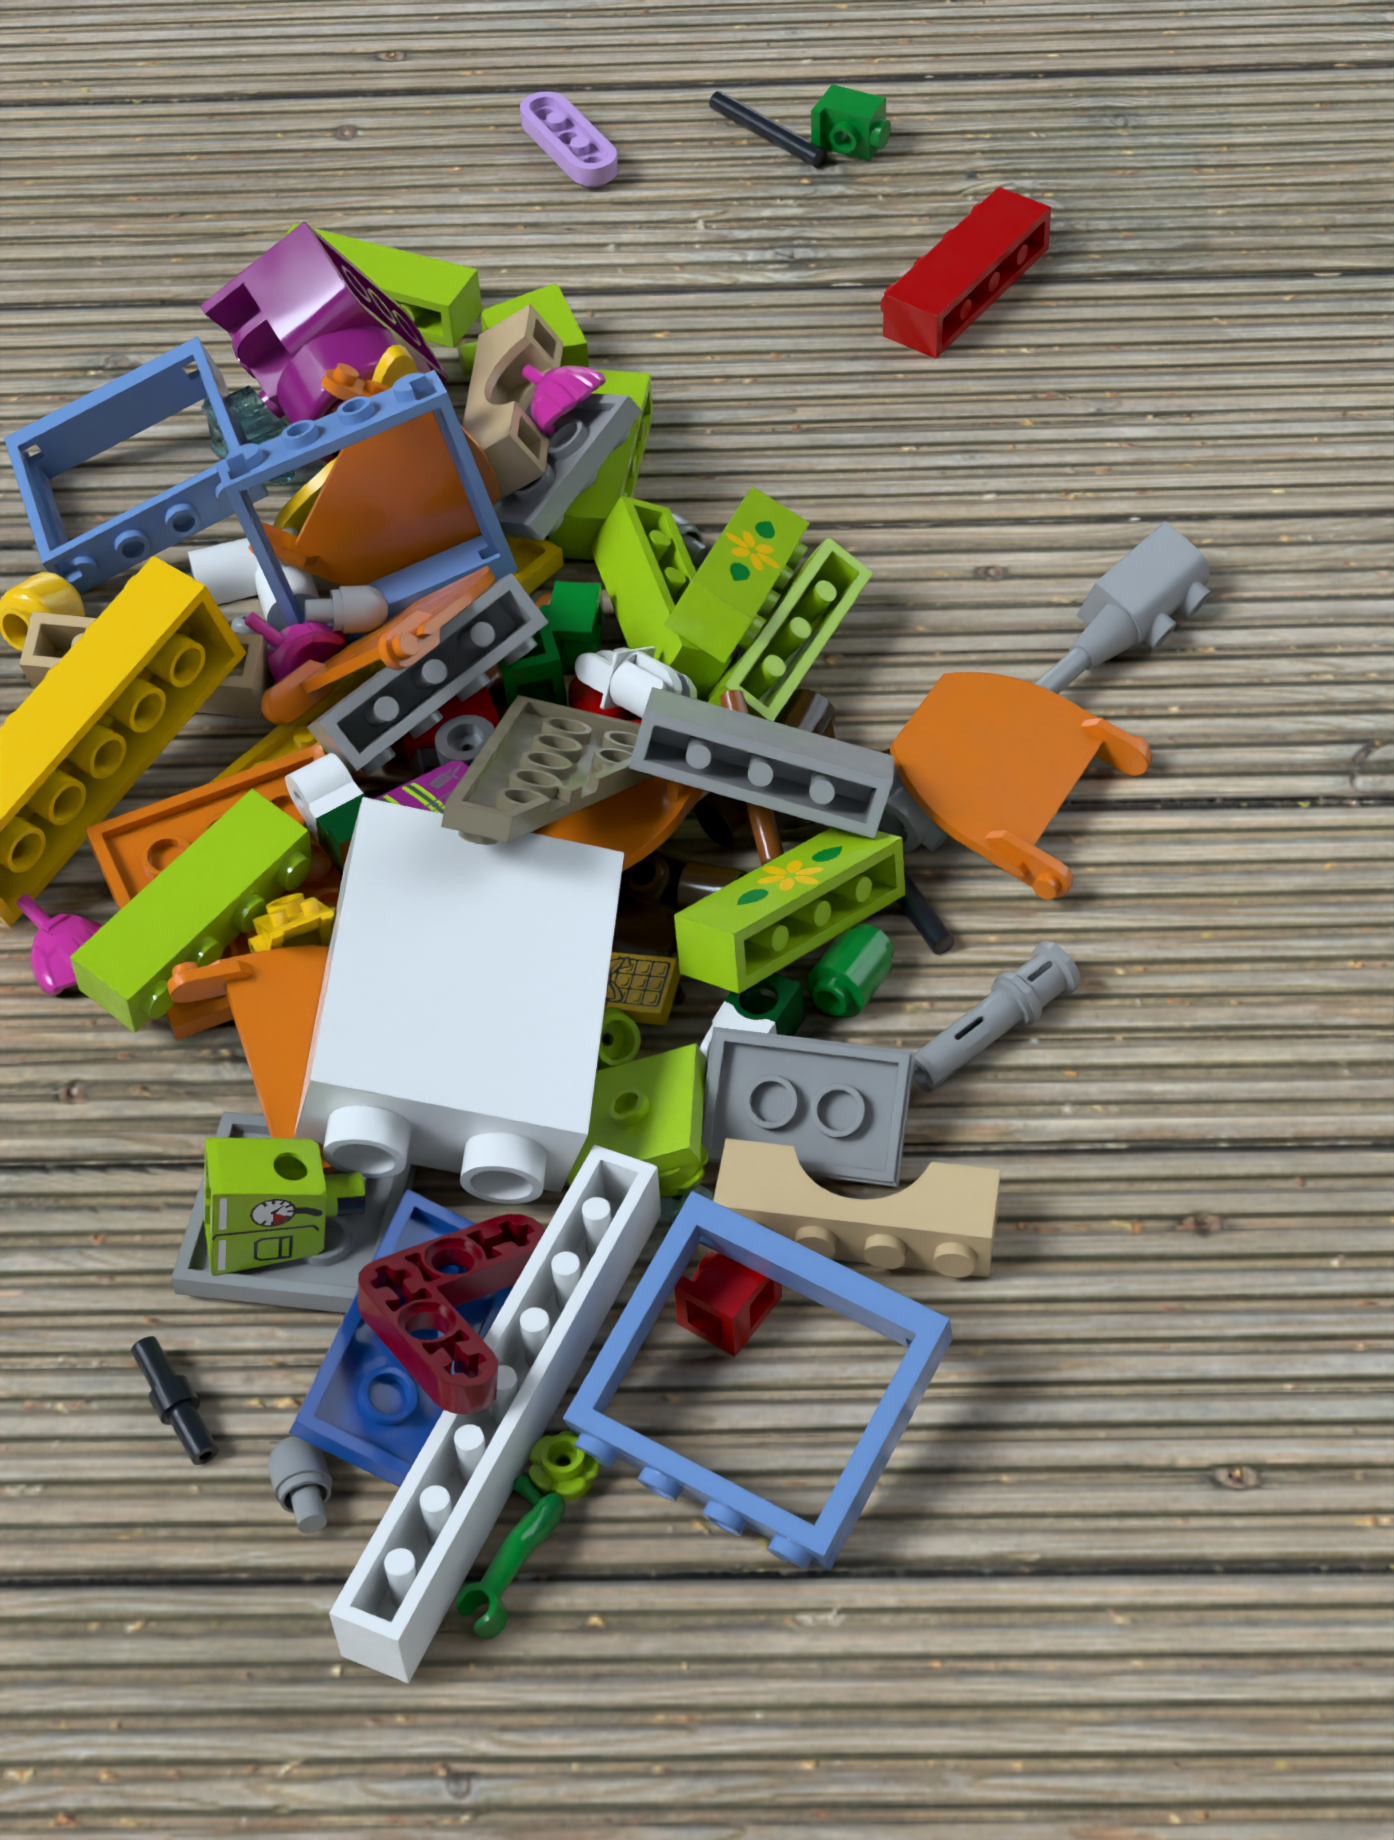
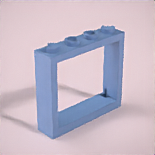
M198 336L4 437L41 562L48 572L56 573L68 580L77 589L79 594L235 513L217 468L214 465L68 541L49 481L53 477L206 397H209L229 452L241 445L249 444L223 375ZM196 361L198 369L188 374L184 366ZM35 444L41 450V452L30 456L27 451L24 452V450ZM264 483L247 489L252 503L269 496Z
M435 370L425 374L411 373L398 379L392 388L371 397L358 396L342 403L334 413L315 421H297L286 427L280 436L259 445L254 443L241 445L229 452L226 459L215 463L223 487L287 626L306 622L305 611H301L247 489L430 411L433 412L482 535L366 585L378 589L385 596L388 603L387 620L417 600L486 566L490 567L495 576V581L510 573L518 572L449 395ZM332 622L322 623V624H326V625L332 626ZM366 633L345 634L347 639L346 645L351 644Z
M691 1191L566 1411L563 1420L572 1433L579 1436L574 1447L592 1456L596 1462L612 1468L615 1461L619 1459L642 1471L637 1481L659 1496L676 1502L680 1493H683L706 1505L702 1516L721 1529L736 1536H741L745 1527L772 1540L767 1550L787 1564L792 1562L807 1570L810 1563L813 1562L831 1571L953 1340L950 1318ZM699 1243L909 1348L815 1525L603 1415Z

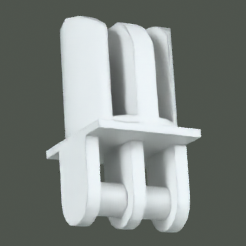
M654 646L636 649L622 647L613 651H598L596 654L584 653L579 655L575 662V672L578 679L603 693L600 705L602 709L623 707L643 718L652 687L697 699V690L691 679L654 658L656 647Z

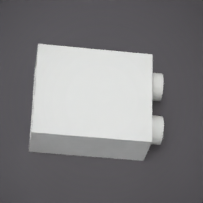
M363 797L344 865L293 1139H312L324 1146L322 1154L328 1164L344 1173L361 1172L362 1176L366 1178H385L397 1175L405 1169L406 1163L461 1173L460 1183L468 1193L495 1203H527L539 1198L543 1190L560 1193L588 1136L624 852L535 833L525 834L508 843L498 840L496 844L492 845L476 844L462 839L458 835L459 831L441 827L443 814Z

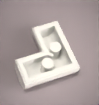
M294 528L282 529L294 535H299ZM247 538L187 551L193 578L206 585L217 605L258 595L266 622L277 631L288 627L256 556L248 548L250 543ZM277 556L303 612L305 611V600L320 599L311 573L286 564Z

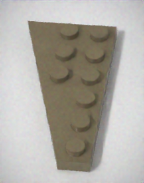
M518 695L446 800L441 827L459 831L458 835L462 839L476 844L492 845L496 844L498 840L508 843L654 777V775L629 769L641 724Z

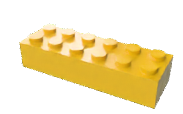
M152 556L141 570L128 580L118 596L96 620L89 624L79 640L46 673L41 683L18 709L6 718L3 726L0 728V921L10 928L23 914V911L16 905L18 899L25 894H28L33 900L36 899L86 841L87 834L85 828L104 820L247 654L206 585L155 556Z

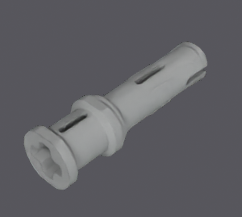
M1043 941L1033 950V958L1015 972L1006 971L997 976L988 997L961 1018L954 1021L947 1029L915 1053L912 1080L924 1091L932 1092L938 1085L971 1059L978 1056L985 1048L1013 1026L1032 1025L1041 1017L1042 1008L1059 994H1071L1080 986L1081 976L1073 959L1056 943L1051 941Z

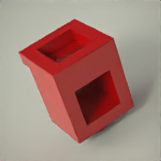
M714 1251L706 1254L695 1270L692 1281L682 1275L674 1287L677 1324L736 1357L782 1298V1284Z

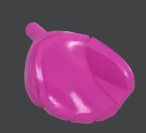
M526 365L522 370L523 377L536 385L531 401L532 421L542 433L548 435L555 431L554 422L561 415L568 413L575 408L577 403H581L590 397L591 392L598 389L606 381L601 372L583 366H563L561 368H554L546 374L532 365Z
M254 612L250 613L244 621L245 625L258 635H263L264 639L270 644L266 656L276 683L310 659L323 664L346 645L347 639L345 634H342V631H333L334 627L322 623H298L284 628L279 633Z
M28 894L21 896L16 905L39 928L34 936L32 952L30 953L32 973L42 991L52 996L59 995L63 989L77 984L70 956L104 925L88 918L63 913L51 919Z

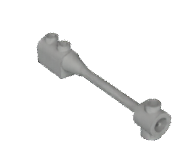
M1164 521L1095 582L1077 614L1088 626L1076 638L1069 649V653L1034 684L1059 694L1085 670H1090L1125 650H1133L1143 641L1153 650L1159 647L1177 625L1170 616L1179 610L1185 617L1190 618L1199 610L1211 594V591L1204 586L1209 580L1210 570L1203 554ZM894 765L893 783L877 831L902 837L904 853L912 852L921 843L931 852H934L950 835L934 823L918 806L901 781Z

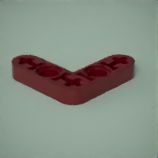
M522 1214L497 1216L374 1260L365 1265L359 1272L357 1309L361 1317L433 1402L445 1411L469 1415L485 1410L496 1399L498 1359L489 1346L454 1307L516 1284L545 1232L542 1224L532 1217ZM446 1265L465 1267L469 1271L461 1274H445L436 1269ZM402 1296H403V1299H402V1307H400V1298H399V1297H402ZM420 1329H432L443 1333L444 1336L433 1340L414 1338L409 1333ZM453 1361H454V1371L456 1372L455 1374H452V1362H453Z

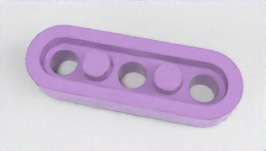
M537 92L522 100L520 104L522 128L573 181L587 188H599L616 177L618 173L616 148L563 95L555 92Z

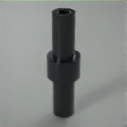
M148 1336L140 1339L132 1346L131 1353L152 1389L148 1399L160 1421L164 1425H172L194 1465H202L209 1462L218 1454L219 1449L197 1411L200 1406L198 1396L187 1377L176 1374L156 1337Z

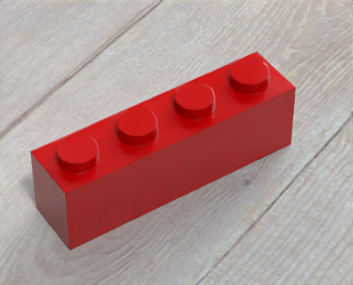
M998 186L982 202L975 204L970 213L956 227L949 229L941 241L925 256H920L906 274L896 283H892L887 287L880 305L883 313V337L935 359L938 358L1049 249L1051 206Z

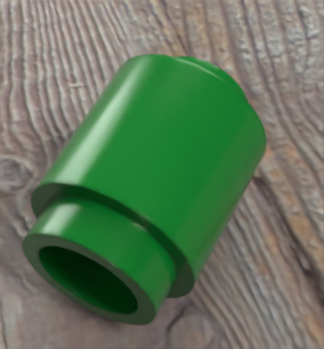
M856 924L851 929H846L837 935L807 975V988L817 1007L833 1016L849 1018L859 1015L892 970V958L894 956L892 942L885 933L869 924Z

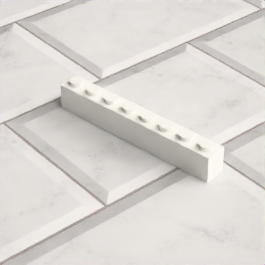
M597 1145L592 1147L483 1340L498 1359L496 1399L485 1410L469 1415L443 1411L329 1612L342 1657L409 1684L513 1491L514 1480L522 1474L530 1459V1451L535 1443L541 1439L661 1216L658 1168L656 1165Z

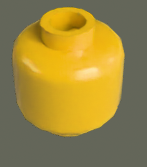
M44 571L32 575L7 590L0 599V632L10 646L20 651L23 650L32 612L85 617L84 605L79 592L68 580L56 573Z

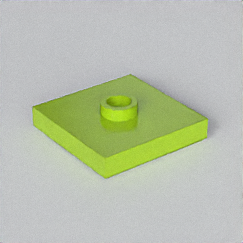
M696 1043L596 1071L588 1136L566 1179L570 1185H572L594 1145L656 1165L658 1172L700 1162L706 1057Z

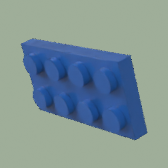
M407 1189L372 1261L476 1223ZM446 1265L436 1269L445 1274H461L469 1271L465 1267ZM514 1285L454 1308L481 1339L484 1340ZM357 1290L289 1433L389 1483L401 1487L444 1410L433 1402L361 1317L357 1309ZM402 1296V1297H399V1298H400V1307H402V1299H403V1296ZM420 1329L409 1333L412 1337L423 1340H433L444 1336L443 1333L432 1329ZM453 1361V1362H452V1374H455L456 1372L454 1371V1361Z

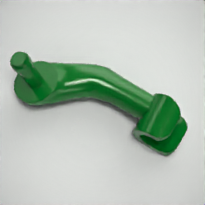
M525 1475L518 1476L514 1480L513 1485L516 1492L522 1494L532 1508L508 1533L481 1581L468 1584L457 1595L456 1609L463 1617L472 1615L477 1607L482 1604H490L485 1615L478 1619L474 1625L475 1633L481 1638L492 1639L505 1628L508 1612L503 1601L500 1599L529 1555L547 1539L565 1513L566 1504L560 1493L555 1492L543 1497L533 1486L532 1480Z

